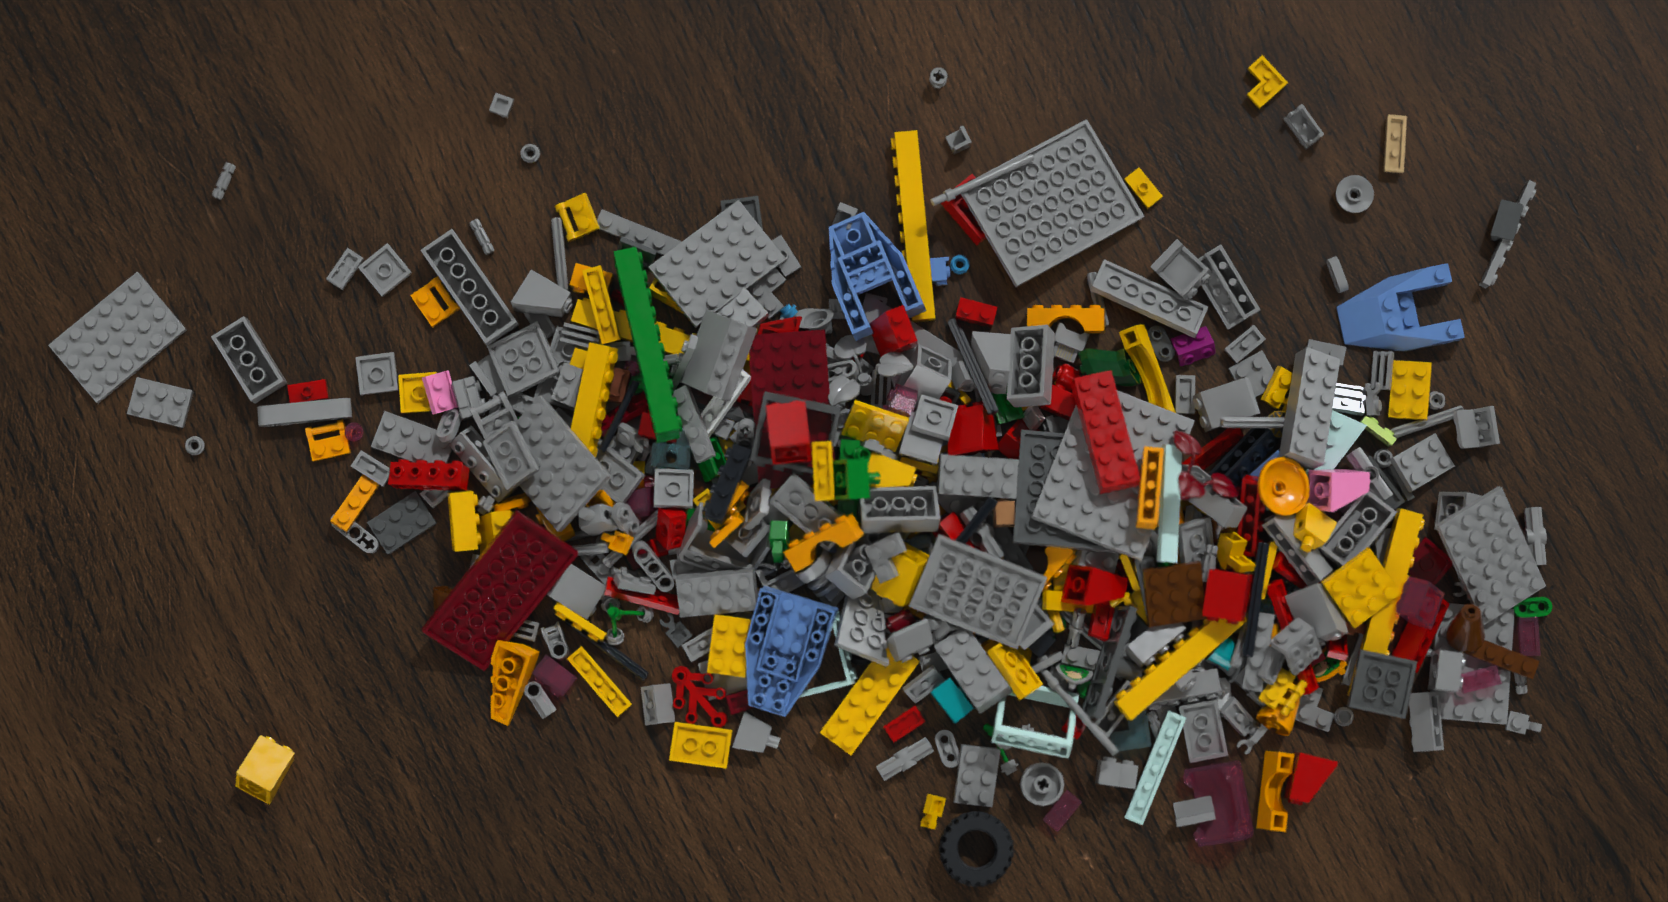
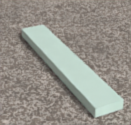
M1165 444L1162 445L1164 452L1159 505L1157 561L1177 563L1180 511L1178 475L1181 472L1182 452L1178 450L1176 445Z
M1169 710L1167 711L1124 818L1143 825L1186 717Z

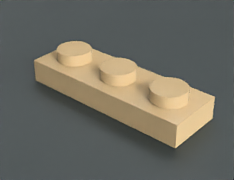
M1387 115L1383 172H1404L1407 116Z

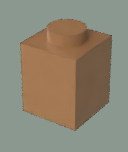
M1009 498L997 499L998 504L992 510L994 528L1013 527L1015 522L1014 501H1009Z

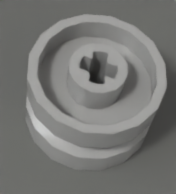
M1041 762L1032 764L1021 775V793L1033 804L1042 806L1052 804L1063 793V776L1051 764ZM1043 780L1045 786L1040 788L1038 782Z

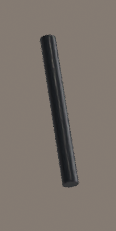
M632 380L599 450L606 452L639 385L638 382Z

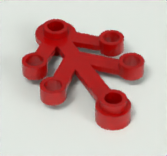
M685 666L676 667L672 672V679L677 684L676 698L673 700V706L676 709H681L685 706L686 702L683 697L684 688L686 687L690 692L689 710L685 716L686 722L693 724L698 720V715L696 714L698 701L710 715L711 723L714 727L721 728L726 725L727 715L724 712H717L704 697V695L715 696L717 699H723L727 694L726 689L723 687H718L717 689L696 687L692 682L702 681L708 685L714 681V675L707 672L705 674L691 673ZM679 672L684 674L683 679L678 677ZM705 675H709L711 677L710 682H707L705 680ZM722 690L723 696H718L717 691ZM681 700L682 706H678L676 701ZM690 714L694 715V721L689 720ZM716 717H720V718H721V723H720V724L716 723V721H715V718H716Z

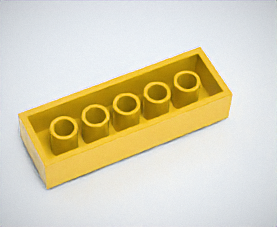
M886 648L889 665L885 667L872 661L820 733L852 755L920 662L918 659L913 657L904 663L901 660L895 663L889 648Z

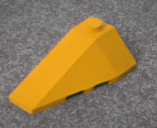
M500 640L496 642L491 657V665H493V676H491V683H493L491 719L507 726L510 724L525 691V687L534 671L540 651L520 643Z

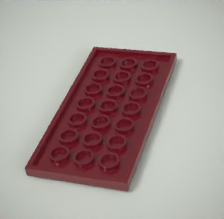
M825 329L755 335L749 350L753 414L756 425L755 435L764 392L831 405L828 399L830 390ZM769 401V402H768V405H771L772 403H777V402ZM806 409L811 461L794 462V464L813 467L812 442L828 441L832 417L830 413ZM766 412L757 456L772 459ZM833 444V449H832V458H833V460H835V458H834V444ZM765 464V467L757 466L758 482L760 483L763 478L770 480V489L780 488L793 474L792 469L784 468V471L773 469V465ZM811 473L796 474L809 486L814 484V478L811 477Z
M516 510L422 627V632L485 671L491 664V657L496 642L498 640L508 642L578 556V551Z

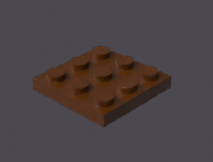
M1200 561L1142 569L1147 625L1149 627L1206 619V616H1202L1204 590Z

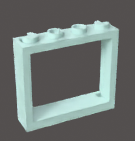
M840 611L837 612L833 624L835 637L837 636L841 618ZM839 648L846 680L803 690L799 698L856 683L857 673L851 665V652Z
M1040 686L1024 697L1025 699L1070 708L1061 696L1050 687ZM1012 691L1010 694H1008V695H1011V696H1016V695L1013 693V691ZM1067 691L1078 704L1079 694ZM1006 696L998 701L992 735L993 743L1069 758L1076 713L1071 708L1065 739L1002 725Z

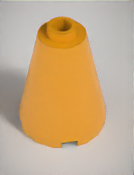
M1293 681V684H1295V685H1298V684H1299L1298 682ZM1287 690L1283 698L1288 700L1293 692ZM1301 697L1296 701L1293 711H1290L1287 716L1280 713L1283 708L1282 705L1278 704L1275 710L1265 705L1257 712L1256 720L1269 730L1271 727L1276 729L1275 733L1279 735L1289 736L1293 729Z

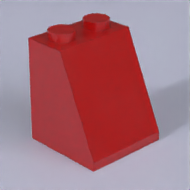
M904 305L886 311L870 322L874 333L872 337L880 357L889 352L902 353L917 347L918 340Z
M795 400L790 403L766 405L772 465L811 461L805 401Z
M982 401L972 403L973 406L967 407V405L958 406L948 440V455L967 456L975 455L979 452L985 453L999 450L993 415H988Z
M1069 565L1061 602L1089 606L1124 598L1128 578L1094 567Z
M1209 569L1202 616H1207V620L1219 622V618L1226 619V623L1238 625V622H1243L1251 592L1253 575Z
M1294 752L1293 773L1288 776L1283 798H1287L1288 803L1302 806L1303 802L1309 803L1337 767L1338 762Z

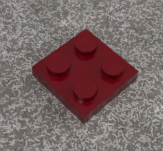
M1424 537L1419 542L1417 549L1413 551L1414 563L1412 568H1409L1408 574L1425 589L1431 591L1453 563L1448 555L1428 538Z

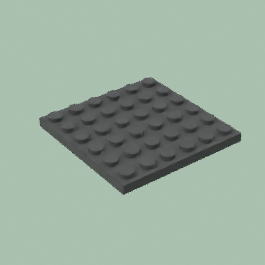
M1021 430L1013 543L1119 553L1031 518L1064 433Z

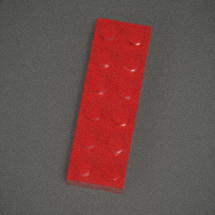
M1112 371L1074 378L1071 387L1100 494L1138 486L1141 478Z

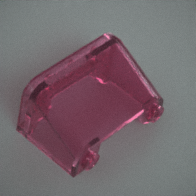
M1239 760L1184 770V783L1189 788H1193L1195 798L1212 797L1216 816L1215 820L1200 822V826L1194 832L1195 841L1199 847L1241 841L1253 836L1252 818Z

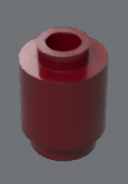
M906 609L888 617L886 626L892 634L911 626L916 621L910 610Z

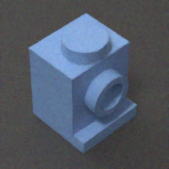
M949 257L930 258L932 284H936V286L947 285V277H950V266H946V264L949 263Z

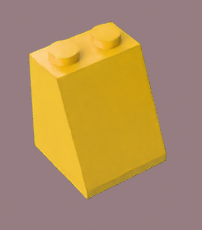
M872 451L868 461L869 473L879 472L881 477H873V479H881L878 485L869 484V488L914 486L917 474H914L915 467Z
M511 510L497 511L479 516L480 525L477 527L478 532L481 534L480 555L514 512Z
M904 541L903 543L907 550L891 557L899 575L881 584L877 576H875L871 589L878 596L892 600L893 604L897 606H905L910 603L929 558V554Z
M260 735L236 772L235 787L270 805L294 761V752L285 745L280 746L274 739Z

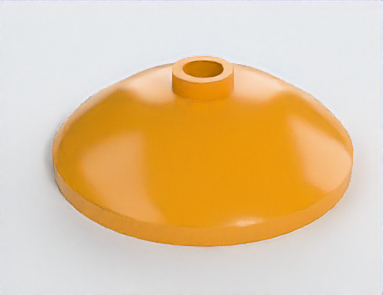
M1278 457L1268 461L1261 469L1258 478L1260 497L1266 507L1276 514H1295L1304 507L1308 500L1310 485L1307 474L1301 465L1293 459Z

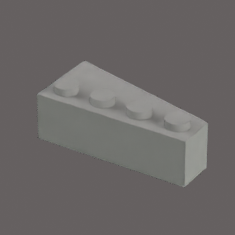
M1182 464L1181 472L1187 471L1189 465ZM1192 466L1190 474L1203 484L1211 480V476L1199 466ZM1212 485L1204 487L1206 491L1204 497H1190L1188 499L1190 503L1212 517L1224 528L1237 527L1247 510V507L1238 499L1224 497L1216 493Z

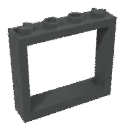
M764 392L750 459L754 461L753 465L765 467V464L772 465V459L757 456L767 412L766 405H768L769 401L782 404L795 400L805 401L806 409L833 414L828 441H832V449L841 407ZM794 463L773 465L775 470L784 471V468L792 469V473L803 475L804 472H808L814 478L813 467Z

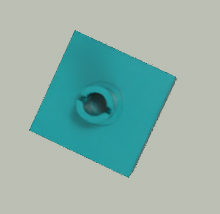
M950 678L930 692L953 723H956L974 709L967 700V694L963 688L956 686Z

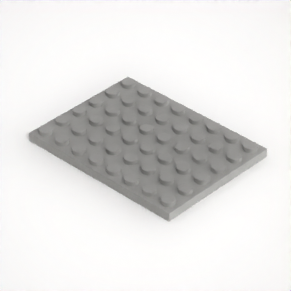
M1087 119L983 175L1029 154L1033 155L1034 161L961 194L1015 287L1145 217Z
M1117 390L1140 475L1141 455L1144 446L1162 448V445L1165 444L1175 445L1173 432L1180 431L1190 435L1195 420ZM1075 406L1031 518L1139 561L1143 558L1153 529L1136 528L1139 485L1100 494L1078 409Z

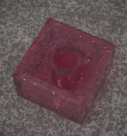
M1408 576L1407 581L1403 585L1401 598L1396 604L1395 612L1412 625L1432 630L1445 593L1429 581Z

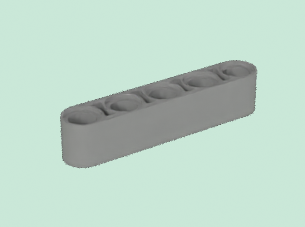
M351 398L257 407L259 427L352 418Z

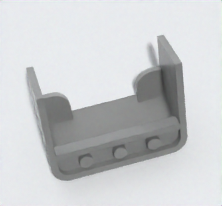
M700 502L689 519L680 548V560L712 572L755 568L756 570L770 549V530L746 558L725 540L714 548L709 543L711 541L709 537L714 532L707 530L708 521L702 517L704 503Z

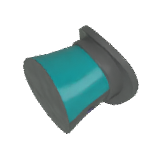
M1230 637L1217 646L1205 662L1221 669L1226 674V680L1232 683L1247 662L1248 657H1243L1239 668L1230 665L1236 646Z

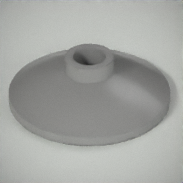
M1351 175L1344 178L1338 184L1336 199L1340 207L1345 211L1359 213L1366 210L1372 204L1374 190L1366 178L1359 175ZM1352 192L1357 195L1355 199L1350 196Z

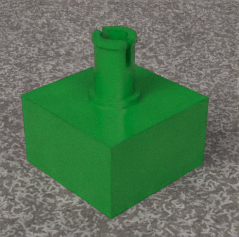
M868 459L833 460L834 498H870L869 484H880L881 479H873V477H881L880 473H869Z

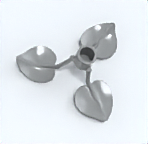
M853 335L844 336L836 343L834 348L835 354L842 360L854 357L859 368V376L857 382L854 379L849 380L847 377L834 379L829 385V402L832 406H836L854 399L859 393L863 396L871 395L874 392L873 385L876 384L877 373L884 377L896 376L912 370L913 365L902 353L889 352L880 358V364L876 365L873 377L871 378L870 375L862 372L857 355L866 352V342L863 338L856 341Z

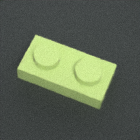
M1365 416L1360 420L1361 423L1367 425L1365 429L1388 447L1396 441L1394 433L1388 428L1383 429L1378 425L1379 422L1372 416Z

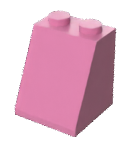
M1348 469L1308 470L1310 492L1307 503H1311L1319 510L1334 512L1369 492L1370 472Z

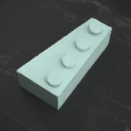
M1332 410L1324 464L1314 470L1334 469L1367 425ZM1304 468V471L1306 472L1308 477V470L1310 469Z

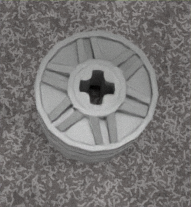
M820 545L816 547L817 558L813 563L797 572L794 571V574L803 583H808L807 587L817 597L826 595L836 587L824 577L833 555Z

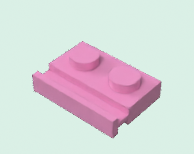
M449 370L422 377L432 415L458 408Z

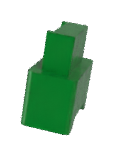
M788 521L770 522L769 542L774 562L784 563V551L788 548L787 544L790 540Z

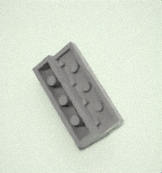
M1222 244L1199 258L1212 271L1210 280L1204 285L1201 284L1228 330L1261 310Z

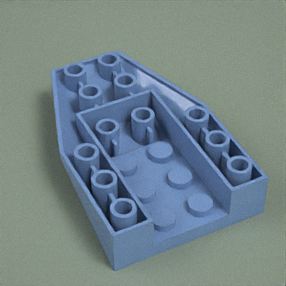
M768 586L760 589L745 643L749 706L786 717L820 667L839 608Z

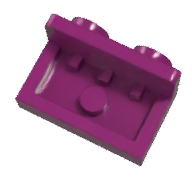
M1206 326L1199 328L1195 338L1182 334L1170 339L1180 366L1192 364L1216 353L1215 343Z

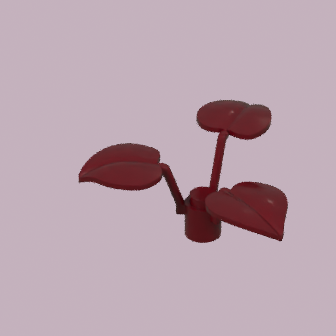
M1174 431L1173 441L1178 450L1186 455H1191L1187 471H1182L1178 475L1180 499L1187 501L1190 497H1204L1206 494L1204 487L1207 485H1212L1213 490L1221 496L1237 498L1238 492L1234 484L1225 475L1213 473L1211 480L1202 484L1190 474L1196 455L1202 453L1201 446L1191 435Z

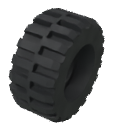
M972 811L960 814V816L951 820L940 837L939 853L941 862L949 875L962 884L973 887L993 884L1000 877H1003L1007 869L1010 868L1012 857L1014 856V843L1010 835L1011 833L1002 821L988 813ZM970 831H983L993 840L995 847L993 858L982 867L968 866L959 856V841Z

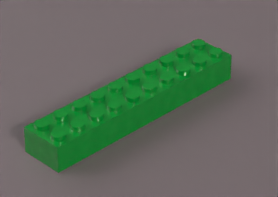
M636 247L614 251V264L656 442L661 443L679 439L680 432H682V421L680 415L676 416L678 404L676 397L672 398V395H674L672 379L667 378L669 377V366L667 360L663 361L665 359L663 342L659 343L661 341L659 325H655L654 306L650 307L652 305V295L650 288L646 289L648 287L646 270L642 271L644 269L642 253H638Z

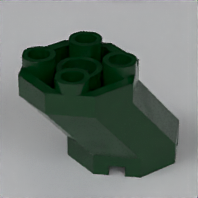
M1089 348L1078 353L1079 359L1082 362L1080 370L1084 376L1111 370L1115 385L1132 387L1141 384V376L1138 370L1135 369L1134 362L1125 349L1111 351Z

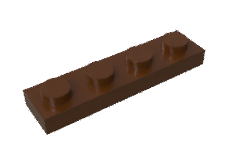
M1486 640L1474 652H1461L1529 679L1534 678L1540 662Z

